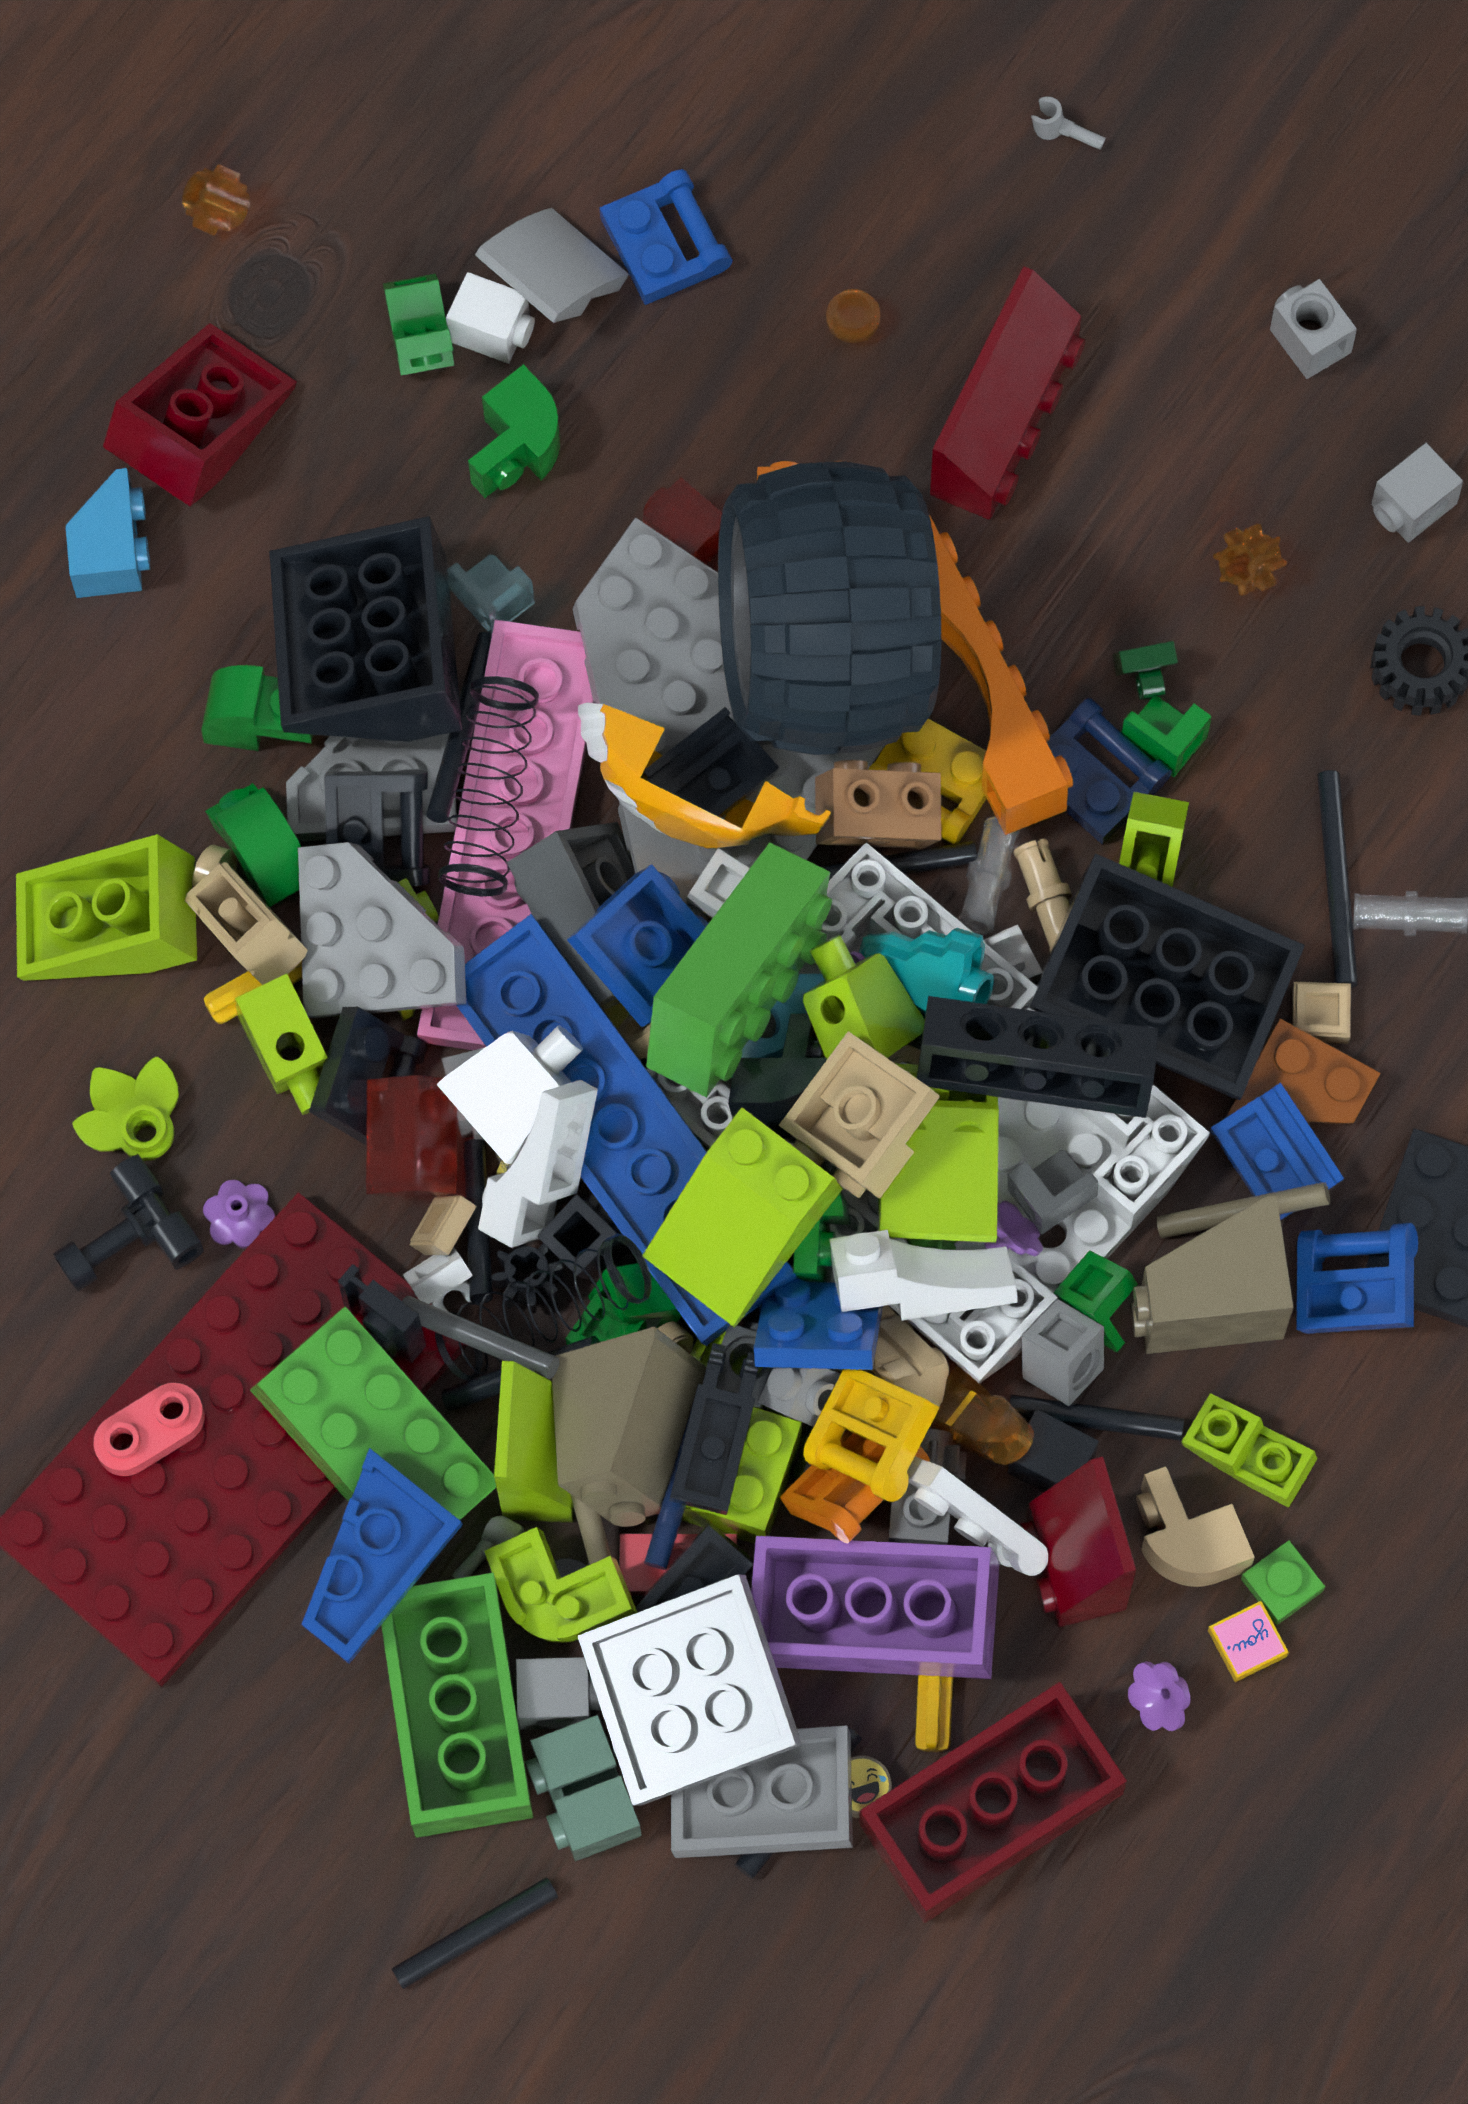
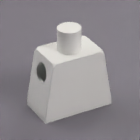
M560 1025L539 1045L529 1035L510 1031L445 1076L437 1085L506 1164L512 1165L531 1131L542 1091L572 1083L562 1070L583 1048L575 1037Z

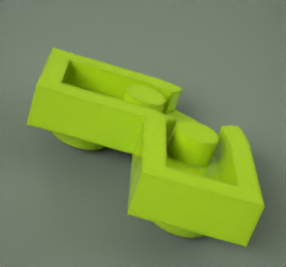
M538 1527L484 1551L508 1613L517 1624L540 1639L551 1642L579 1640L578 1635L637 1613L618 1562L612 1556H608L561 1578L544 1532Z

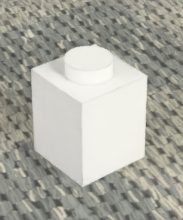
M467 272L447 314L446 322L452 343L509 364L517 346L524 348L527 345L533 331L535 318L530 316L528 301L515 289Z

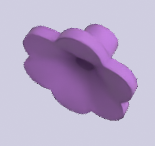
M238 1180L224 1182L220 1186L218 1195L209 1198L203 1206L204 1216L211 1223L210 1235L212 1239L220 1245L234 1242L239 1248L246 1249L275 1218L274 1211L268 1206L269 1196L266 1189L259 1184L245 1186ZM236 1206H241V1209L233 1210Z
M1008 1201L998 1202L996 1243L984 1242L987 1249L1007 1247V1250L1010 1248L1019 1255L1027 1253L1031 1256H1038L1043 1250L1041 1242L1037 1239L1040 1236V1232L1034 1223L1023 1217L1019 1209Z
M1145 1661L1138 1664L1134 1668L1133 1676L1135 1682L1128 1689V1698L1131 1705L1140 1711L1142 1723L1152 1731L1162 1727L1168 1731L1181 1728L1185 1722L1184 1710L1190 1704V1693L1186 1681L1178 1676L1176 1669L1168 1662L1154 1665L1151 1662Z

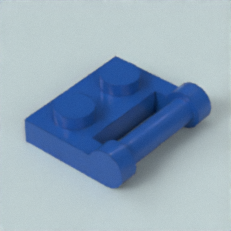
M683 169L667 174L659 183L599 208L600 218L644 305L718 275L728 269L733 262L726 246L718 244L692 194L694 184L687 171ZM674 203L699 252L698 257L686 261L659 208Z
M1412 1223L1393 1224L1390 1230L1330 1235H1324L1321 1230L1301 1231L1297 1242V1330L1310 1334L1414 1327V1257L1418 1251V1235L1415 1226ZM1389 1253V1267L1322 1271V1263L1327 1257Z

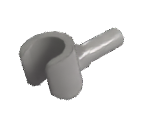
M1047 96L1039 99L1040 110L1045 115L1052 117L1045 120L1038 116H1031L1033 128L1040 138L1051 140L1062 134L1099 150L1102 149L1106 140L1105 137L1064 118L1061 103L1057 99Z
M505 1516L492 1518L487 1523L477 1548L457 1568L452 1576L455 1579L470 1577L486 1559L485 1550L524 1533V1528Z

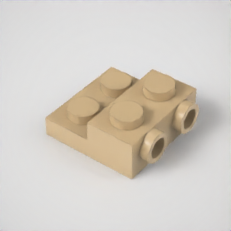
M848 1031L779 1126L796 1139L792 1146L818 1166H821L826 1160L837 1168L832 1176L854 1196L860 1198L865 1190H868L880 1199L914 1153L906 1145V1142L940 1096L923 1082Z

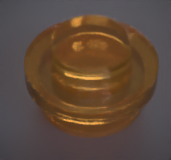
M848 289L842 291L830 301L827 307V326L831 333L842 341L850 343L865 341L874 335L879 327V305L872 296L862 290Z

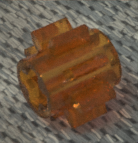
M218 164L214 172L205 168L203 171H198L190 177L183 191L182 202L183 206L187 209L185 211L186 215L194 218L193 227L214 236L218 228L228 232L243 222L249 210L250 196L246 192L247 185L238 182L240 178L239 173Z
M1258 523L1246 528L1244 533L1236 528L1223 535L1228 547L1213 554V558L1219 561V568L1222 574L1219 579L1221 583L1228 581L1233 585H1238V592L1241 596L1254 591L1256 586L1261 591H1264L1277 584L1271 572L1287 565V561L1281 558L1278 546L1281 540L1279 536L1272 538L1262 534L1261 524Z

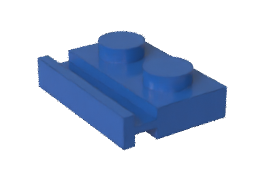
M1281 1083L1210 1128L1211 1133L1253 1196L1326 1182L1328 1189L1344 1179ZM1293 1212L1280 1214V1221Z

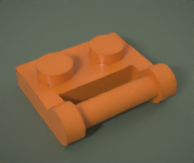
M849 1430L839 1440L842 1447L876 1463H879L886 1449ZM920 1446L915 1456L930 1462L927 1453ZM813 1465L779 1497L790 1514L829 1530L840 1541L847 1544L861 1531L859 1524L884 1500L875 1496L870 1486L833 1468L822 1470Z

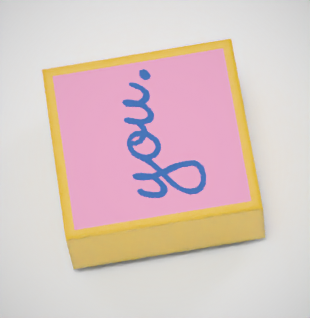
M1262 1601L1208 1628V1632L1235 1682L1286 1658L1289 1654Z

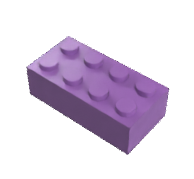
M756 1536L751 1593L776 1668L991 1679L1000 1562L991 1547L854 1540L847 1544L833 1539Z

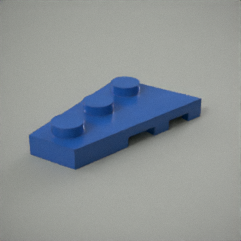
M370 1448L364 1460L362 1472L352 1498L349 1499L344 1512L343 1521L329 1557L327 1556L301 1624L348 1664L356 1657L463 1525L459 1519Z

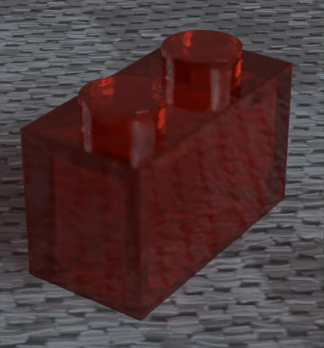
M413 1075L367 1080L366 1194L401 1198L456 1194L458 1108L437 1085L443 1078Z

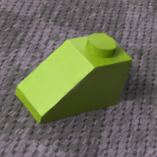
M1134 792L1119 864L1173 887L1189 802Z

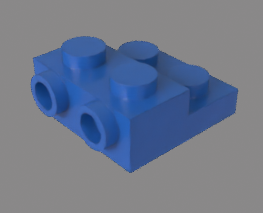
M652 864L634 874L596 909L597 912L567 939L641 1027L651 1022L655 994L709 924L704 918L695 915L680 898L679 889L674 881L666 874L658 872Z

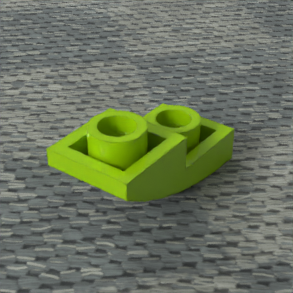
M1211 1393L1182 1440L1184 1447L1211 1465L1288 1508L1317 1461L1314 1450L1265 1427L1261 1417Z

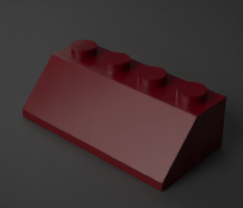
M1023 266L932 450L930 495L988 520L991 519L998 503L1005 506L1009 503L1019 479V475L1013 472L1021 457L1029 460L1034 453L1041 435V429L1036 428L1043 412L1051 415L1055 410L1063 390V384L1058 381L1065 367L1072 370L1075 368L1086 339L1079 337L1081 315L1030 268Z

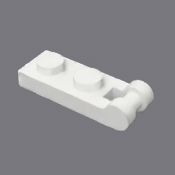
M916 1456L914 1457L907 1474L909 1483L918 1489L913 1496L916 1501L940 1516H944L947 1511L957 1518L958 1521L954 1529L979 1546L984 1547L986 1542H988V1547L992 1548L1001 1565L1013 1567L1014 1570L1028 1576H1035L1045 1569L1049 1554L1043 1543L945 1468Z

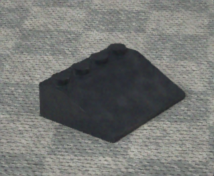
M430 516L269 551L280 719L284 732L410 742L462 730L447 556Z
M1095 853L1084 871L1029 1009L1038 1012L1157 1028L1158 1039L1155 1064L1240 1101L1305 945Z

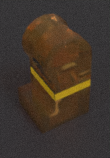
M955 1366L946 1379L943 1402L940 1404V1408L932 1421L934 1426L938 1430L952 1433L953 1443L997 1464L1006 1465L1022 1458L1033 1443V1428L1003 1396H991L981 1384L962 1368Z

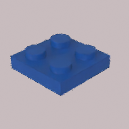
M794 1279L775 1289L774 1295L763 1300L754 1344L755 1367L873 1370L883 1306L842 1312L835 1282H806L801 1279Z

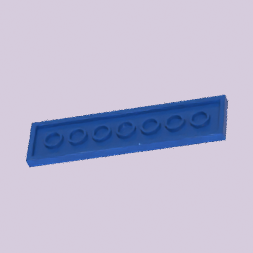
M530 914L465 963L466 1004L456 1006L486 1047L510 1031L529 1035L539 1045L558 1025L565 1028L580 1043L583 1050L562 1070L571 1082L582 1080L598 1089L580 1177L620 1232L633 1241L643 1255L707 1153V1150L537 919ZM645 1259L649 1272L702 1344L707 1346L726 1332L727 1328L731 1326L729 1323ZM788 1260L745 1316L759 1307L764 1299L774 1295L775 1289L797 1278L793 1273L794 1268Z

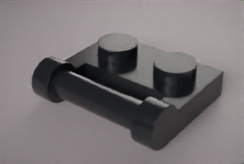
M420 769L326 772V845L346 842L358 844L374 859L372 862L390 880L399 882L407 878L411 886L429 884L430 866L424 864L422 791L428 789V772ZM384 792H400L401 865H385Z
M358 1006L342 1007L327 1053L328 1059L325 1060L309 1112L372 1149L387 1153L394 1152L400 1134L396 1131L416 1065L424 1062L428 1045L420 1039L402 1034ZM390 1054L395 1059L375 1122L368 1118Z

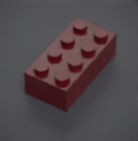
M1058 1682L861 1809L859 1825L922 1921L926 1923L1122 1796L1127 1780L1061 1682Z

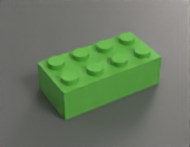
M769 842L655 994L647 1068L706 1098L720 1079L728 1081L733 1076L740 1063L743 1047L749 1040L757 1042L770 1020L771 1009L777 1001L785 1003L790 998L798 982L799 971L805 963L810 965L815 963L810 950L827 940V934L821 931L822 924L832 905V898L827 896L829 871Z
M346 1307L338 1311L250 1389L348 1502L356 1488L369 1448L459 1520L496 1488L494 1474Z
M494 1573L413 1586L381 1626L409 1814L415 1837L533 1818L498 1588Z

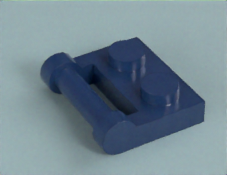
M1087 698L1075 709L1070 718L1050 736L1047 744L1054 757L1061 755L1065 759L1072 775L1073 786L1068 788L1067 811L1065 812L1103 845L1127 821L1133 793L1154 795L1167 782L1172 774V770L1160 759L1154 762L1101 715L1103 708L1092 698ZM1088 732L1132 771L1139 780L1129 788L1077 740Z

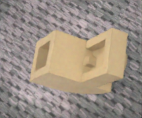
M1165 1466L1144 1474L1141 1486L1142 1494L1136 1496V1501L1147 1528L1150 1529L1157 1526L1158 1529L1157 1532L1144 1537L1141 1548L1144 1557L1153 1569L1172 1582L1185 1586L1201 1587L1216 1584L1243 1574L1252 1567L1255 1557L1233 1504L1188 1520L1167 1467Z

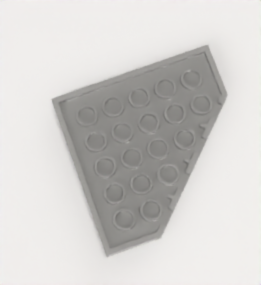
M635 518L573 606V614L577 630L581 632L586 654L584 662L593 702L608 705L665 728L654 749L656 752L664 755L724 707L731 712L729 717L735 722L727 692L722 656L718 572ZM769 740L756 741L779 766L775 776L767 782L792 798L798 796L805 798L806 810L814 814L815 777L834 768V762L841 760L867 761L869 769L885 746L856 753L810 755L775 749ZM763 785L749 795L746 800L755 803ZM619 801V817L626 848L631 853L635 874L652 864L658 872L666 874L674 881L679 889L680 898L692 912L709 923L712 918L685 899L718 848L707 849L671 838L655 830L641 818L636 817L622 806ZM816 834L801 836L763 835L752 839L748 845L721 847L719 849L751 868L769 842L807 860L817 846Z

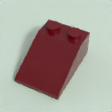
M209 323L116 401L103 448L191 507L223 479L293 392L297 381Z
M1102 1456L1091 1459L1028 1504L1026 1516L1028 1522L1019 1524L1020 1527L1047 1548L1049 1554L1048 1563L1042 1571L1043 1577L1035 1579V1584L1044 1614L1053 1611L1058 1628L1126 1610L1133 1585L1136 1567Z

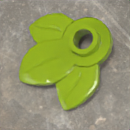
M154 1057L143 1067L136 1080L115 1070L95 1068L92 1071L90 1081V1097L94 1110L81 1115L72 1123L79 1138L87 1146L101 1152L123 1150L130 1157L139 1154L143 1161L153 1160L162 1156L170 1148L174 1139V1126L170 1114L179 1099L178 1085L168 1065L161 1058ZM150 1126L155 1128L156 1134L150 1141L142 1142L136 1138L137 1132L142 1127Z

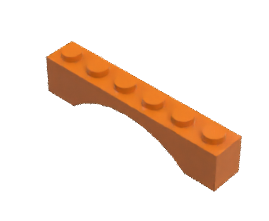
M929 515L939 575L941 639L962 659L977 682L985 702L990 725V740L983 761L982 790L1004 834L1007 835L1067 811L1068 788L1073 786V779L1065 759L1061 755L1054 757L1047 744L1050 736L1042 714L1039 710L1031 712L1024 699L1027 693L1020 671L1015 665L1008 667L1000 653L1003 651V642L995 623L992 620L985 622L978 610V607L981 606L980 597L970 576L961 577L955 565L958 562V556L951 537L947 532L939 534Z

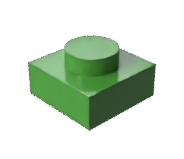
M1289 1540L1243 1573L1241 1577L1242 1582L1258 1602L1262 1601L1270 1618L1276 1625L1321 1594L1325 1588L1324 1584Z

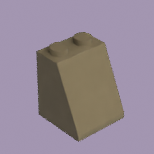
M1277 1196L1262 1198L1145 1267L1141 1286L1133 1287L1134 1302L1130 1303V1317L1133 1336H1144L1146 1354L1284 1339L1294 1307Z
M655 1326L556 1355L559 1358V1367L552 1378L558 1486L615 1526H635L644 1522L645 1517L659 1514L698 1384L703 1385L707 1367Z

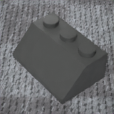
M618 822L555 831L508 861L507 864L515 878L516 891L521 899L527 903L531 914L546 931L603 1010L619 1004V1000L567 939L597 912V908L635 874L631 853L627 851L624 834Z

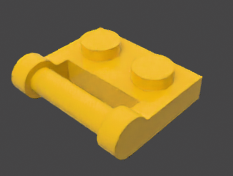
M930 719L926 720L919 732L902 733L897 742L887 744L877 760L868 769L887 770L888 764L911 762L921 764V772L941 773V795L959 804L953 812L941 806V838L952 844L959 843L987 799L982 790L983 761L986 750Z
M843 1369L805 1443L804 1458L809 1464L819 1469L827 1470L833 1468L870 1486L875 1496L889 1502H895L907 1490L909 1483L907 1471L940 1407L925 1398L863 1370ZM845 1429L885 1447L886 1449L879 1463L842 1447L839 1440Z

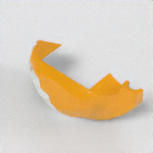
M587 702L578 705V715L581 719V736L587 744L588 755L601 763L600 771L610 791L618 798L622 806L632 814L641 818L655 830L671 838L707 849L748 845L752 839L763 835L801 836L816 834L829 819L830 811L825 810L823 814L816 815L806 810L805 798L801 796L792 798L765 781L755 803L744 799L730 810L723 820L640 778L647 767L663 756L654 749L665 728L605 704Z

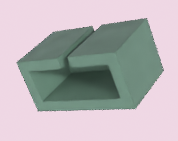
M598 1715L530 1740L535 1758L525 1761L537 1795L546 1791L549 1792L556 1813L546 1816L558 1850L569 1846L576 1862L641 1836L640 1824L622 1777L618 1775L616 1770L617 1764Z

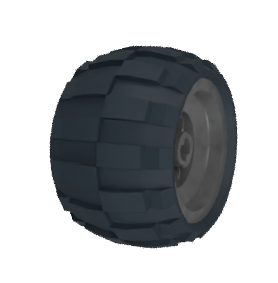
M847 461L799 463L758 476L757 483L736 485L723 506L718 549V599L725 680L732 714L738 727L750 741L769 740L775 749L810 755L863 752L897 742L902 733L919 732L933 712L936 703L941 665V604L938 565L931 521L922 494L905 475L888 476L883 468Z

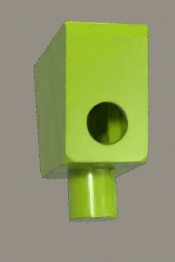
M837 935L810 950L824 980L803 994V1004L825 1058H829L848 1031L886 1058L923 1033L925 1019L885 956L876 953L855 963L841 935Z
M284 974L236 997L235 1002L238 1019L275 1092L279 1094L290 1089L301 1114L304 1115L310 1113L309 1109L325 1060L328 1058L288 974ZM288 1048H297L302 1055L296 1060L288 1061L283 1059L281 1052Z

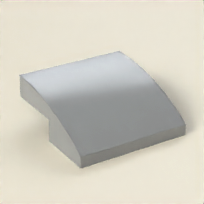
M553 208L539 211L515 222L481 245L475 254L553 323L581 316L591 298L618 292L629 275Z

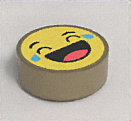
M855 1756L851 1758L852 1817L859 1818L861 1809L892 1790V1782L888 1770L880 1761L869 1756Z

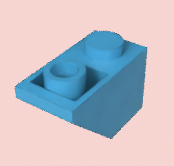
M127 468L116 469L66 524L69 574L77 598L142 591L141 571L150 570V556L147 538H138L136 521L146 520L145 501L142 487H132Z

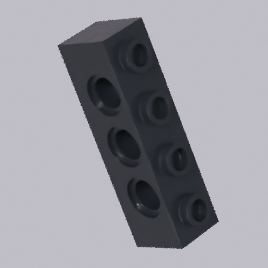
M928 996L917 1079L932 1088L1146 1118L1155 1074L1158 1029Z

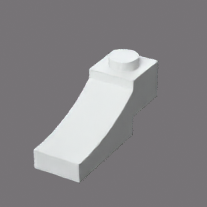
M579 1080L542 1091L531 1131L516 1160L507 1172L488 1177L482 1196L483 1206L478 1227L480 1231L511 1248L538 1240L537 1235L554 1218L557 1200L577 1194L598 1091L597 1088Z
M888 1230L857 1233L830 1239L833 1274L842 1312L898 1304L901 1320H909L1018 1302L1017 1287L1007 1247L977 1250L925 1248L892 1240L889 1238Z

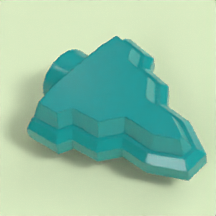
M955 928L948 935L928 930L916 939L897 932L868 934L862 938L859 953L865 958L876 953L885 956L924 1019L928 996L987 1004L993 990L994 976L981 969L985 952L983 935Z

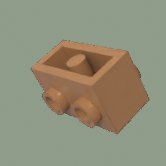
M862 760L834 762V768L815 777V814L821 815L825 810L831 812L829 819L821 830L816 833V844L863 846L867 842L871 847L923 849L941 841V773L921 772V764L911 762L888 764L887 770H868V762Z

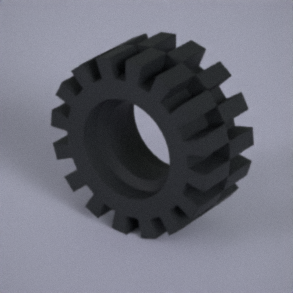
M1415 606L1412 616H1408L1406 609L1396 614L1395 622L1388 619L1383 625L1381 634L1378 633L1371 658L1370 668H1374L1371 678L1374 686L1381 684L1379 695L1385 701L1390 696L1394 697L1393 707L1401 712L1404 705L1408 704L1413 706L1411 715L1421 716L1423 707H1429L1430 715L1440 713L1442 704L1445 703L1450 708L1456 703L1458 695L1462 696L1467 688L1468 629L1465 628L1459 631L1460 620L1454 615L1448 621L1441 619L1443 609L1434 607L1432 616L1425 615V606ZM1414 644H1426L1440 652L1444 660V668L1433 677H1417L1410 674L1404 668L1401 655L1408 647Z

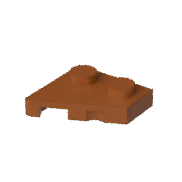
M1279 1019L1259 1055L1241 1100H1234L1226 1116H1230L1281 1083L1307 1122L1352 1125L1381 1073L1288 1022Z

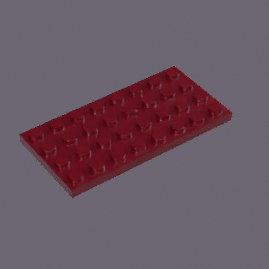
M299 1192L0 1517V1549L160 1687L168 1681L338 1491L250 1389L331 1317L344 1308L338 1280L352 1264L360 1269L362 1281L365 1285L368 1286L372 1280H375L401 1301L406 1296L418 1299L409 1283ZM358 1313L355 1316V1318L366 1329V1326L362 1322V1320L364 1319L363 1315ZM422 1327L426 1347L411 1364L399 1354L392 1360L424 1395L448 1366L444 1363L438 1350L435 1332ZM442 1335L450 1358L454 1361L461 1354L458 1341ZM461 1343L464 1350L468 1345ZM167 1383H181L192 1388L197 1393L204 1408L205 1419L201 1431L194 1439L134 1475H115L102 1466L95 1453L93 1443L95 1433L104 1420ZM170 1403L164 1408L163 1416L167 1419H176L182 1414L183 1406L179 1403ZM126 1433L118 1435L113 1441V1448L116 1450L129 1448L133 1442V1437Z

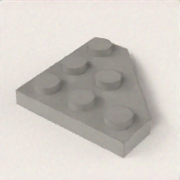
M449 733L410 742L330 736L324 742L325 747L305 768L301 766L286 782L288 824L299 842L326 840L325 774L326 772L426 770L428 772V789L422 791L423 834L455 832L456 826L449 823V821L436 823L426 816ZM384 792L385 836L401 835L400 792ZM455 797L453 800L449 817L452 815H457V805ZM457 817L451 818V821L457 824Z
M346 842L298 848L301 943L308 950L305 955L306 957L302 960L303 1007L308 1018L340 1016L342 1007L358 1006L368 1013L466 1004L464 947L449 932H444L425 914L426 910L397 881L390 880L372 862L374 859L360 845Z

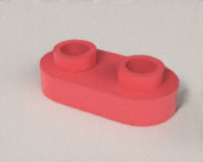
M167 1383L104 1420L95 1433L93 1444L100 1463L107 1471L115 1475L130 1476L141 1472L188 1443L199 1434L204 1424L205 1413L201 1400L197 1393L187 1385ZM170 1403H179L183 1406L182 1414L176 1419H167L163 1416L164 1408ZM126 1433L133 1437V1442L129 1448L125 1450L113 1448V1441L118 1435Z

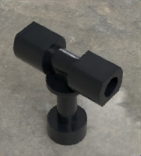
M139 1154L126 1159L110 1172L114 1184L128 1202L127 1205L120 1209L125 1220L80 1250L71 1241L54 1252L53 1256L74 1288L79 1292L98 1279L93 1271L94 1267L136 1239H139L145 1247L155 1241L175 1270L194 1261L204 1252V1249L179 1211L171 1213L161 1198L164 1193L159 1182Z

